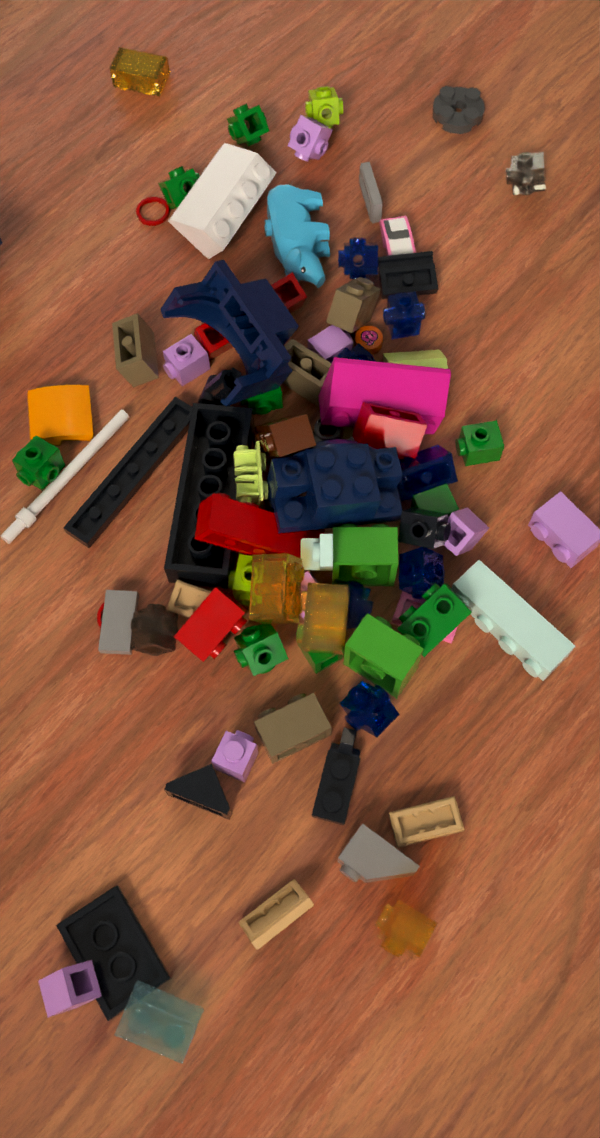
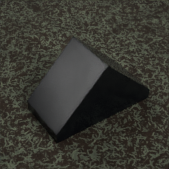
M212 764L170 781L164 788L168 796L228 820L232 816L231 809Z

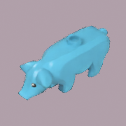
M288 184L275 186L269 191L267 196V219L264 220L266 237L271 236L275 256L282 263L286 276L293 273L298 282H311L319 288L325 282V275L318 258L330 257L328 241L321 240H329L330 231L328 224L311 221L309 212L319 210V206H323L322 195L320 192L303 190Z

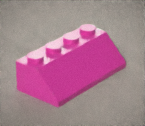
M334 357L318 395L321 424L333 425L335 427H355L362 403L366 402L419 413L427 424L425 434H435L445 417L451 371L450 369Z

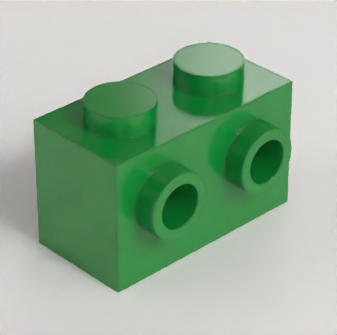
M435 583L422 595L426 601L418 609L412 605L398 618L402 624L397 629L402 635L409 634L418 640L420 647L424 649L423 657L434 649L473 611L447 583H444L441 587Z

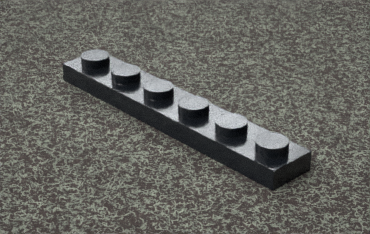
M177 397L173 398L63 527L68 535L88 548L94 544L189 429L192 407Z

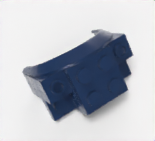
M225 260L215 261L202 282L175 287L160 309L163 318L187 317L206 323L222 334L235 348L242 359L246 375L236 378L234 381L235 388L227 398L221 399L220 402L226 407L278 389L292 373V369L288 365L292 357L284 347V344L297 330L299 325L266 278L241 284Z
M332 439L316 442V446L288 454L284 458L272 459L267 477L268 498L264 502L266 511L275 513L278 534L340 527L343 524L364 525L401 521L403 510L397 486L403 474L396 447L376 449L368 444L353 440ZM307 491L306 496L296 497Z

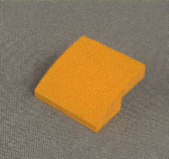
M56 385L27 391L30 441L35 435L52 445L59 446L61 440H92L93 425L89 385Z

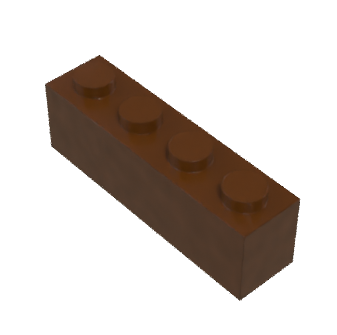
M307 414L287 416L255 426L256 433L252 434L254 446L256 441H260V452L265 453L266 456L281 457L316 446Z

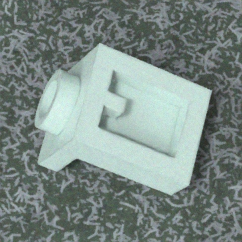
M320 534V538L301 539V570L333 571V534Z

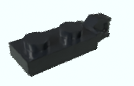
M344 727L340 745L331 744L312 811L313 818L345 825L361 759L359 758L361 750L353 748L357 730Z

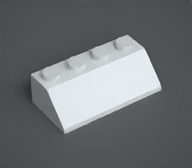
M224 143L168 222L205 257L210 259L226 248L277 172L258 153Z

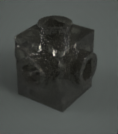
M524 152L517 156H511V168H506L507 185L512 184L513 195H530L534 192L546 191L544 152Z
M149 604L147 608L134 612L130 625L132 630L130 649L152 656L175 651L176 639L174 636L178 632V614L166 610V607L160 604Z

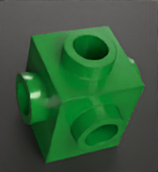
M246 103L233 110L234 115L227 118L229 134L233 140H236L237 144L247 143V146H251L262 140L261 135L270 131L260 105L249 108Z
M180 166L168 172L169 178L158 183L169 205V209H175L180 205L200 177L199 173L194 172L193 168L184 170L183 166Z
M36 435L12 459L17 470L16 476L25 485H34L42 491L50 482L57 478L59 472L66 466L59 448Z
M269 621L258 626L247 627L240 635L234 637L238 649L234 650L236 659L241 668L247 666L253 676L267 673L277 664L289 659L278 632Z

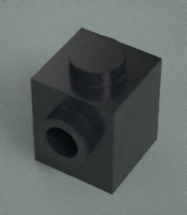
M419 508L403 510L401 513L398 542L431 549L445 545L451 530L450 523H448L449 514Z

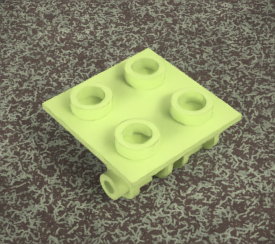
M256 441L254 449H248L246 445H239L233 453L234 474L237 476L235 478L236 500L242 503H254L260 509H263L264 500L268 498V482L262 481V471L266 469V454L260 453V441Z

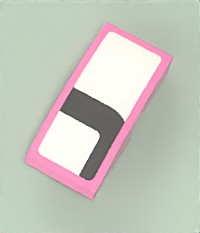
M407 216L381 219L379 221L383 247L386 248L387 256L416 253Z

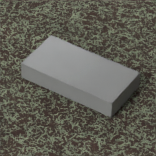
M370 162L361 163L359 168V185L370 222L378 223L382 217L383 203Z
M106 590L98 647L100 653L132 655L139 599L137 591Z

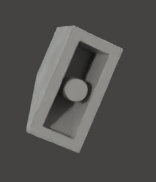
M363 823L337 860L342 865L339 871L355 883L358 879L364 883L413 876L420 867Z

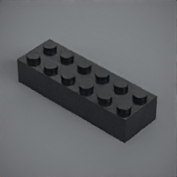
M193 403L164 565L169 583H176L179 579L197 586H220L221 588L228 589L229 575L234 567L236 551L195 539L199 504L213 493L227 494L231 499L236 500L235 478L237 476L234 474L233 453L239 445H246L248 449L252 447V434L254 433L253 408Z

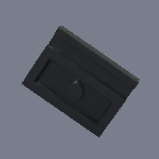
M433 251L377 258L382 299L437 293L438 283L435 263L433 262Z

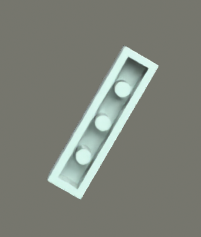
M480 560L453 583L452 590L473 610L470 615L475 618L476 625L485 633L490 632L499 640L500 647L509 655L514 654L531 676L539 677L544 681L576 647Z

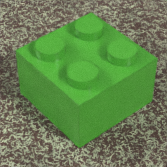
M343 524L340 527H333L332 586H394L399 563L398 527H389L386 524H376L371 527Z
M367 613L345 644L343 664L397 699L418 669L424 649L420 647L418 640L411 635H401L393 630L392 625L380 616L374 618Z

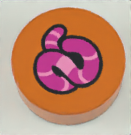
M374 326L359 328L355 333V348L364 355L376 354L382 348V332Z

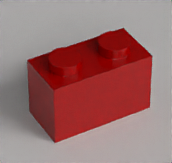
M363 402L352 436L355 441L368 444L376 449L396 447L399 459H404L405 457L416 459L427 424L419 413Z
M217 586L175 634L174 638L201 661L204 662L209 656L215 660L227 646L223 642L224 638L230 631L236 635L248 621L243 617L248 610L223 588Z

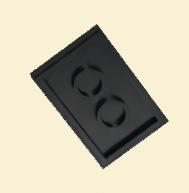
M118 885L56 925L77 964L92 960L102 995L96 1000L107 1021L112 1020L172 979Z

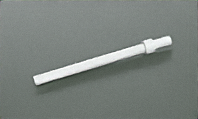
M120 410L65 467L57 478L27 508L23 507L15 515L16 520L0 537L10 544L25 527L29 529L37 520L36 516L129 419V415L124 410Z

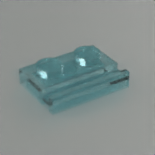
M137 980L114 1035L183 1064L204 1008Z

